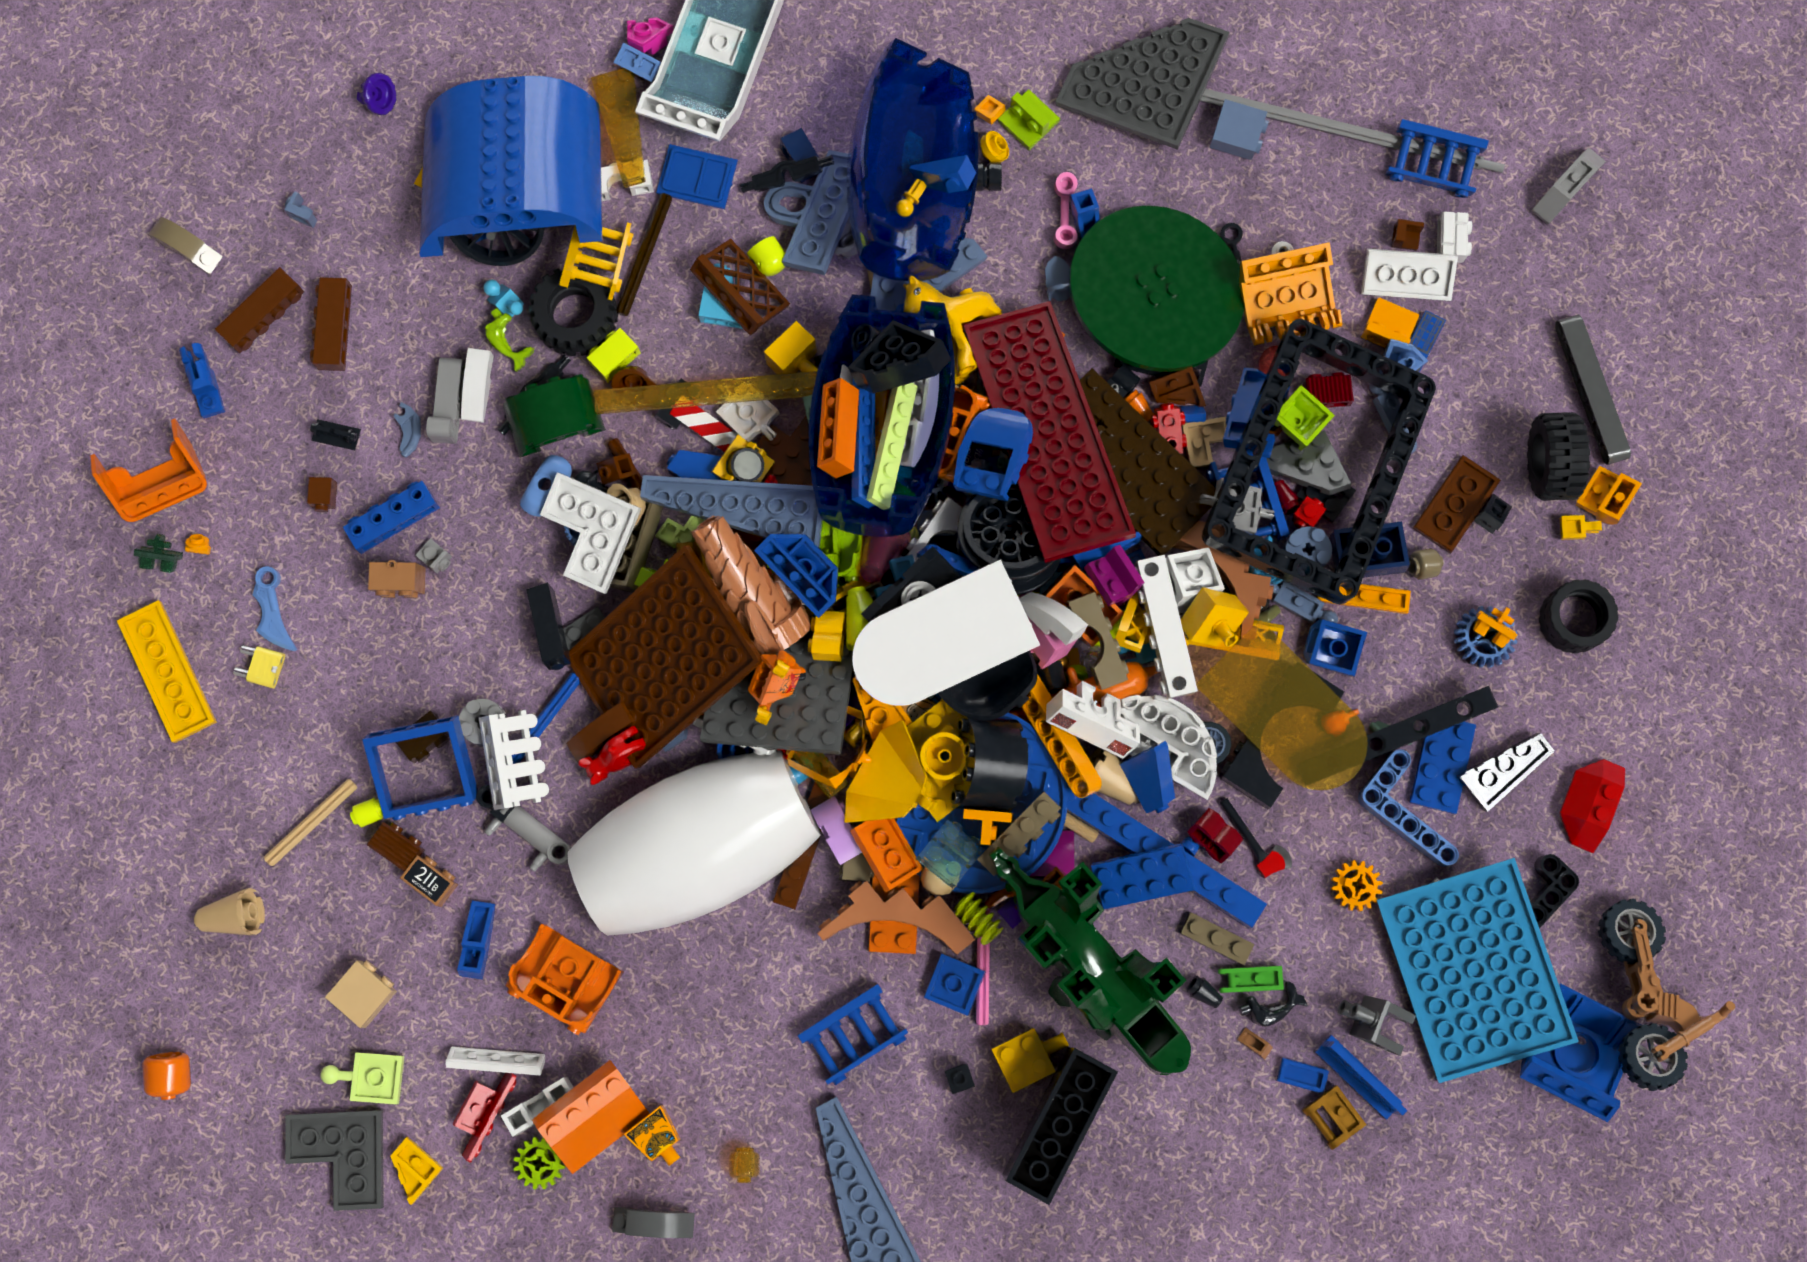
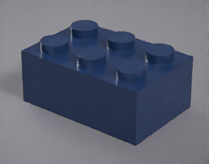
M1402 521L1384 523L1363 578L1405 573L1408 569L1410 562ZM1353 527L1334 529L1329 537L1332 545L1335 571ZM1355 545L1356 551L1362 554V549Z

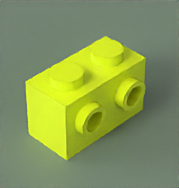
M621 328L610 332L605 338L606 341L600 346L593 347L587 357L589 364L607 383L612 380L614 374L622 370L641 354L639 347Z

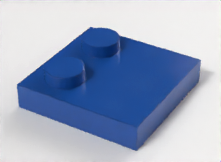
M941 953L924 998L969 1016L986 971Z

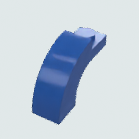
M1092 188L1071 195L1072 214L1079 242L1093 225L1100 221L1099 205Z

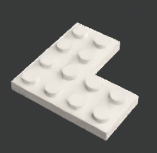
M557 472L540 515L580 532L563 576L607 594L642 508Z

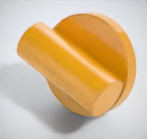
M193 534L186 539V552L210 554L211 547L206 536Z

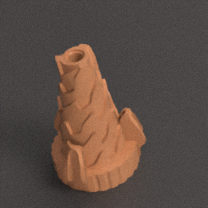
M713 515L705 519L704 522L697 526V529L691 532L705 558V564L714 584L760 655H776L779 651L785 650L796 643L810 630L811 619L805 610L803 601L775 572L770 577L765 566H760L751 549L743 543L738 533H733L723 516Z

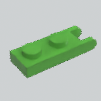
M1282 966L1218 969V974H1228V988H1219V993L1284 990Z

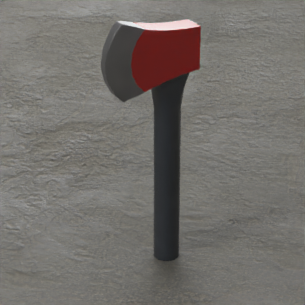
M1228 798L1220 802L1254 852L1258 862L1256 868L1263 878L1292 867L1291 856L1285 848L1275 845L1272 851L1267 854Z

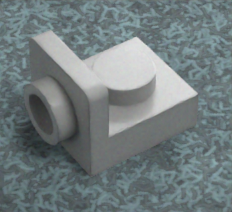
M431 538L416 554L421 561L437 574L439 571L442 572L448 568L452 558L447 551Z

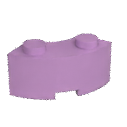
M834 796L811 809L816 823L840 865L862 853L850 832L853 829L851 824L845 823V804L843 801L839 803Z

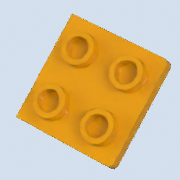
M1378 298L1361 338L1386 348L1390 339L1409 344L1411 341L1410 336L1419 318V314Z

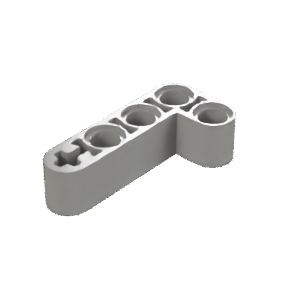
M442 357L439 359L433 417H428L426 425L427 436L433 443L456 444L458 441L465 371L464 359Z

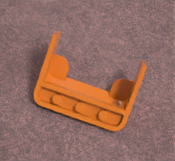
M175 418L171 420L173 439L175 441L171 443L169 448L173 459L132 477L129 471L123 467H114L106 471L96 455H90L92 476L121 518L127 522L141 520L203 492L207 487L206 476L195 450Z

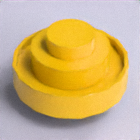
M989 131L982 136L981 152L986 159H989L991 162H1003L1008 158L1009 148L1004 137L996 131Z

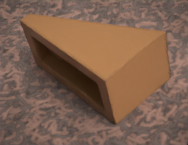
M1246 1027L1237 1039L1264 1060L1273 1049L1267 1041Z

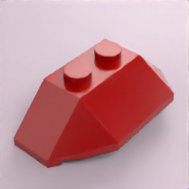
M1602 759L1575 770L1559 812L1571 845L1592 854L1595 852L1610 828L1625 788L1624 767Z

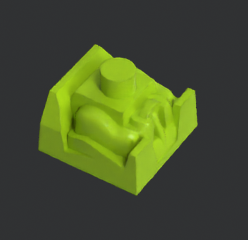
M1301 385L1282 405L1275 426H1281L1283 432L1299 444L1298 449L1303 450L1335 415Z

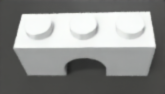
M634 159L630 163H612L607 167H601L602 201L611 200L610 187L618 181L629 184L632 196L654 192L648 160Z
M563 1077L542 1090L538 1095L501 1115L512 1137L534 1126L532 1121L534 1117L574 1088L568 1077Z

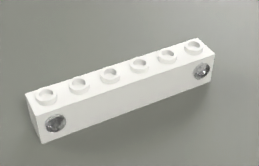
M1165 555L1139 560L1134 565L1145 583L1141 586V590H1138V598L1140 604L1145 606L1146 613H1143L1146 627L1150 626L1151 635L1149 636V643L1151 649H1155L1157 658H1154L1155 668L1157 672H1161L1163 680L1160 681L1161 692L1163 695L1166 694L1167 699L1195 693L1198 690Z

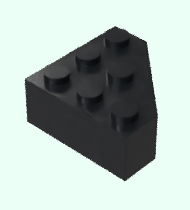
M892 320L852 362L848 369L857 387L874 394L937 376L950 362L951 358L941 339Z

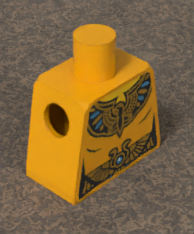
M663 1105L659 1106L624 1134L650 1161L655 1160L661 1155L668 1166L681 1158L673 1148V1145L680 1140V1137Z

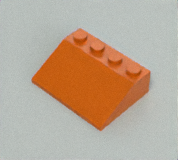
M609 1060L539 1113L532 1121L560 1160L574 1174L650 1113L612 1061Z

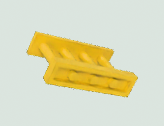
M627 222L624 233L602 227V236L621 241L620 248L600 242L580 243L575 225L559 285L568 288L570 279H581L609 287L608 300H612L614 292L619 293L622 279H618L625 248L631 245L633 233H630L631 223ZM585 247L618 257L617 263L582 254V251H579L578 248L583 249ZM580 262L614 272L613 279L579 270L577 266H574V263L579 264Z

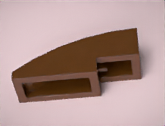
M621 702L584 727L566 744L578 763L582 758H592L610 739L625 731L635 721L624 702Z

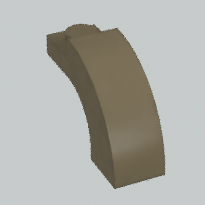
M160 217L148 233V236L165 248L180 254L209 275L223 257L206 245L204 241L164 217Z

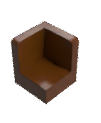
M1398 219L1393 228L1391 247L1417 251L1420 233L1425 223Z

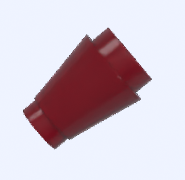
M1284 480L1275 482L1274 485L1284 514L1289 515L1297 511L1300 507V499Z

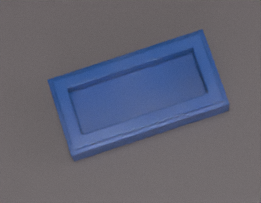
M1282 1058L1276 1081L1324 1094L1329 1070Z

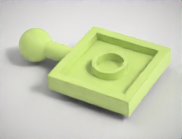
M355 1052L353 1072L339 1071L336 1066L328 1065L322 1069L320 1077L326 1084H334L338 1080L352 1081L350 1101L399 1104L404 1056Z

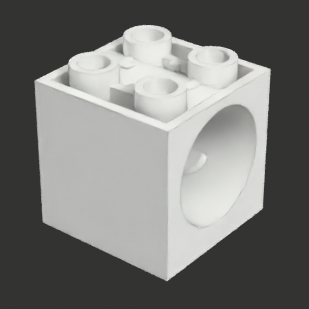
M1209 547L1172 554L1166 557L1179 614L1187 611L1202 587L1220 592L1225 589Z

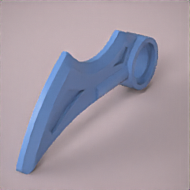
M262 567L255 575L256 584L253 591V596L259 602L262 610V619L256 631L279 647L297 651V647L288 635L280 615L275 588L281 581L280 573L272 567ZM271 572L274 580L266 585L262 581L263 575Z

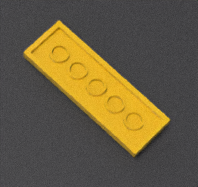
M158 600L117 620L171 741L176 743L217 723L162 602Z

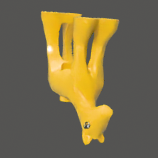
M910 275L909 283L903 284L904 289H906L903 313L906 317H914L923 308H927L931 312L936 331L946 344L951 357V363L946 375L947 381L950 386L960 384L969 377L971 371L977 368L972 349L963 333V325L1001 315L1003 312L995 304L993 297L987 292H973L972 288H967L960 292V296L948 297L927 282L919 281L916 277Z

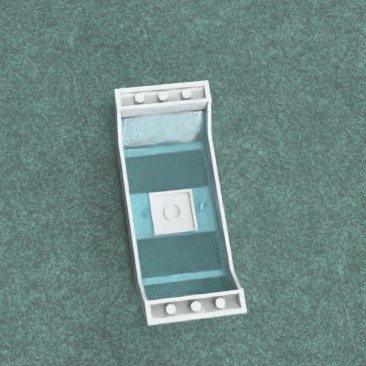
M685 0L656 78L649 88L642 92L635 110L636 114L720 142L740 118L784 0Z

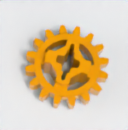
M1353 860L1350 862V867L1347 863L1342 864L1343 871L1340 869L1335 870L1338 877L1331 878V881L1336 883V886L1331 887L1330 890L1337 892L1333 897L1334 900L1339 898L1342 900L1339 906L1343 907L1348 904V911H1353L1356 906L1357 911L1360 912L1363 911V905L1370 909L1372 908L1370 902L1377 903L1378 899L1375 895L1382 894L1378 886L1382 885L1383 882L1376 880L1380 875L1379 872L1374 874L1371 872L1374 867L1373 865L1366 868L1365 861H1361L1357 866L1356 861ZM1355 870L1353 877L1344 878L1348 872ZM1366 875L1370 879L1371 884L1367 882L1365 878ZM1358 881V885L1361 886V889L1355 891V887L1352 886V883ZM1342 887L1347 891L1348 897L1343 893ZM1362 894H1369L1365 900L1358 902Z

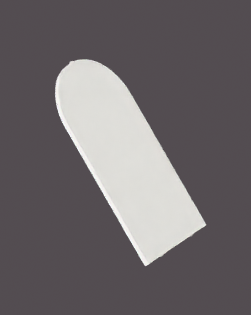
M996 561L870 621L860 632L853 649V668L856 680L859 681L862 688L880 702L895 706L910 705L1040 646L1032 628V623L1029 622L1002 561Z

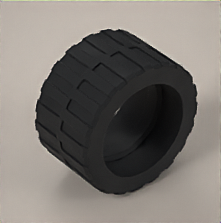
M1586 579L1567 582L1550 593L1543 601L1539 611L1541 632L1553 647L1563 652L1575 654L1589 651L1604 643L1615 631L1619 618L1615 599L1605 587H1602L1597 582ZM1570 596L1579 597L1593 607L1597 617V625L1595 631L1590 636L1580 637L1565 628L1560 618V606L1564 599Z

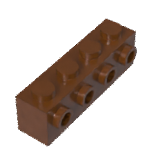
M279 267L215 330L240 354L242 351L249 349L259 335L266 333L269 325L275 320L280 319L291 304L297 303L304 291Z
M320 277L319 285H316L315 294L316 298H318V303L314 307L316 327L312 329L314 349H311L310 360L318 370L345 371L352 292V285L347 278Z

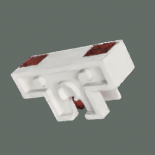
M1084 681L1077 685V695L1062 689L1046 704L1047 723L1122 759L1140 744V726L1121 717L1120 699L1106 693L1102 697V702L1093 701V693L1096 691V687Z

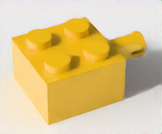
M1031 1028L992 1048L991 1051L1011 1092L1015 1093L1056 1072L1049 1059L1050 1055L1064 1047H1068L1069 1044L1062 1032L1044 1042L1043 1040L1040 1041L1035 1029Z

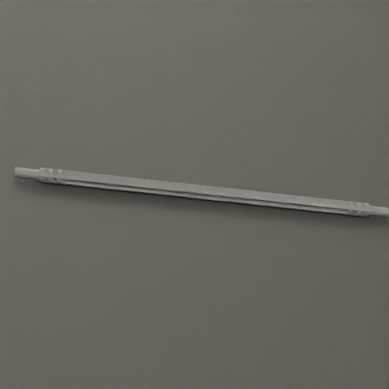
M1205 89L1200 100L1223 106L1225 99L1267 111V118L1400 150L1403 138L1210 89ZM1411 139L1408 152L1421 155L1424 142ZM1433 145L1430 158L1443 161L1446 148ZM1455 150L1452 163L1464 166L1468 153ZM1476 155L1473 168L1478 170L1483 168L1503 173L1505 164L1485 160L1484 157Z

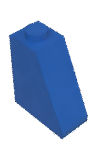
M679 450L677 454H672L669 458L667 470L674 477L721 480L711 471L722 456Z
M1163 741L1120 764L1146 814L1154 810L1156 813L1169 808L1168 803L1175 799L1168 744L1166 741Z

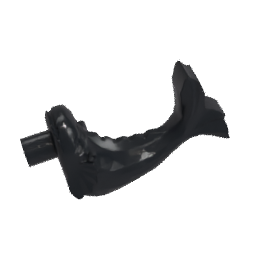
M1286 981L1285 989L1288 1001L1285 1005L1268 1008L1264 1007V1005H1259L1254 996H1249L1246 998V1004L1239 1007V1012L1242 1016L1250 1013L1254 1024L1266 1027L1282 1020L1294 1006L1301 1005L1307 1007L1308 1005L1305 997L1297 994L1295 985L1290 981Z

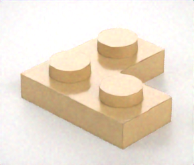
M1226 417L1208 419L1205 422L1185 423V425L1181 426L1182 432L1186 434L1187 438L1186 452L1188 462L1195 468L1207 467L1213 462L1210 444L1223 442L1227 427Z

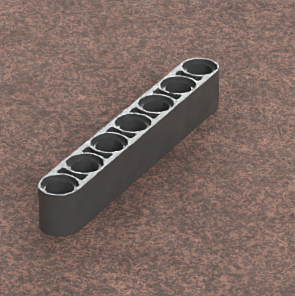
M1578 314L1557 320L1555 322V330L1603 462L1609 465L1630 459L1631 450L1582 317Z

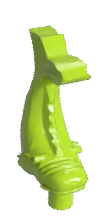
M496 308L491 312L495 320L486 325L485 334L496 350L513 359L514 370L517 372L525 366V359L534 353L535 348L527 347L517 353L512 351L505 338L506 325L509 324L508 322L511 321L512 317L508 313L502 315L500 310Z

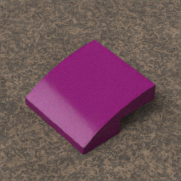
M1062 831L1058 843L1050 856L1029 877H1046L1056 866L1066 874L1075 868L1074 831Z

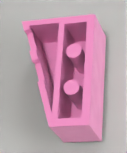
M1028 593L1021 594V595L1018 596V598H1021L1022 596H1024V595H1026V594H1028ZM1028 617L1040 643V646L1031 649L1030 652H1035L1040 659L1039 666L1041 669L1066 656L1078 640L1076 639L1070 644L1065 645L1053 632L1045 635Z

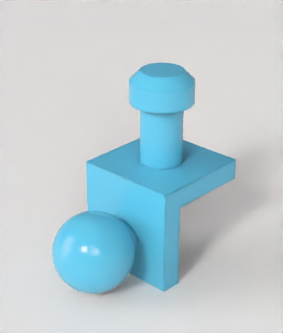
M493 279L484 283L483 289L490 296L487 299L490 304L496 306L503 314L508 313L511 317L522 313L524 303L510 288L503 284L500 285Z

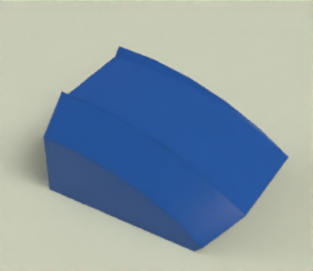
M1319 619L1310 627L1303 651L1306 662L1336 673L1355 677L1367 632Z

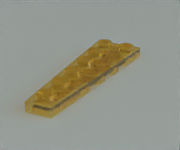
M621 68L591 77L624 188L646 182L640 121L638 114L635 112L638 105L635 74Z

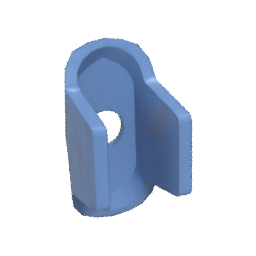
M550 455L545 458L520 500V506L525 512L541 517L540 513L550 489L543 491L541 487L547 478L551 480L552 486L557 472L571 477V465L566 459L558 455Z

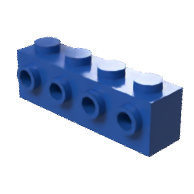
M416 481L408 485L407 490L400 494L395 493L389 496L383 504L370 507L366 514L351 518L343 528L355 549L360 554H363L438 510L440 507L428 486L423 481Z

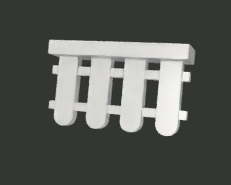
M526 710L518 711L519 716L505 718V713L479 718L494 810L520 806L519 801L533 799V803L541 802V797L546 796L549 792L548 785L546 783H538L537 774L545 770V764L542 760H534L533 751L540 749L541 741L537 737H530L529 728L537 725V718L533 714H526ZM521 730L523 739L509 741L508 732ZM525 753L526 762L513 764L512 755ZM529 776L530 785L517 787L515 778Z

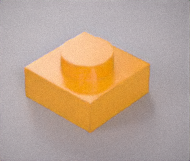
M987 95L974 108L975 115L992 125L1006 111L1003 103Z

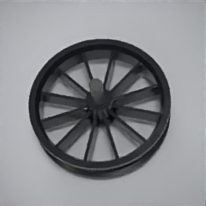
M546 227L528 229L537 231L532 239L520 230L507 231L524 244V246L517 249L513 248L506 231H499L507 249L505 251L493 250V243L497 232H488L486 234L487 239L491 240L490 248H485L475 243L484 233H477L471 239L466 235L449 237L461 252L475 261L492 266H509L528 259L536 252L542 242Z

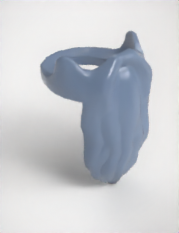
M1057 256L1048 261L1045 268L1046 293L1049 301L1052 298L1057 301H1065L1070 297V268L1065 260Z

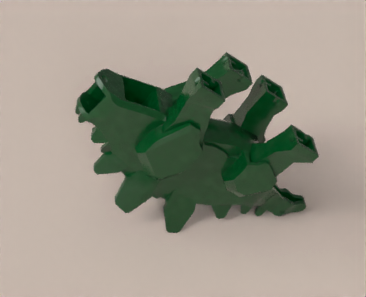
M1000 847L993 850L989 857L995 865L997 877L1006 883L1005 888L1008 892L1012 891L1014 893L1013 901L1017 905L1018 915L1027 928L1018 938V941L1027 955L1043 971L1050 966H1055L1061 973V976H1057L1053 980L1048 994L1059 1006L1071 1007L1080 1022L1088 1029L1096 1030V1034L1107 1041L1115 1035L1156 1075H1169L1185 1071L1191 1056L1190 1042L1185 1033L1159 1003V1001L1163 1003L1187 981L1167 958L1162 962L1153 963L1146 959L1137 949L1123 958L1116 953L1093 925L1104 912V908L1096 898L1102 883L1084 862L1080 863L1058 882L1062 888L1060 889L1053 884L1030 878L1020 869L1018 861L1004 853Z

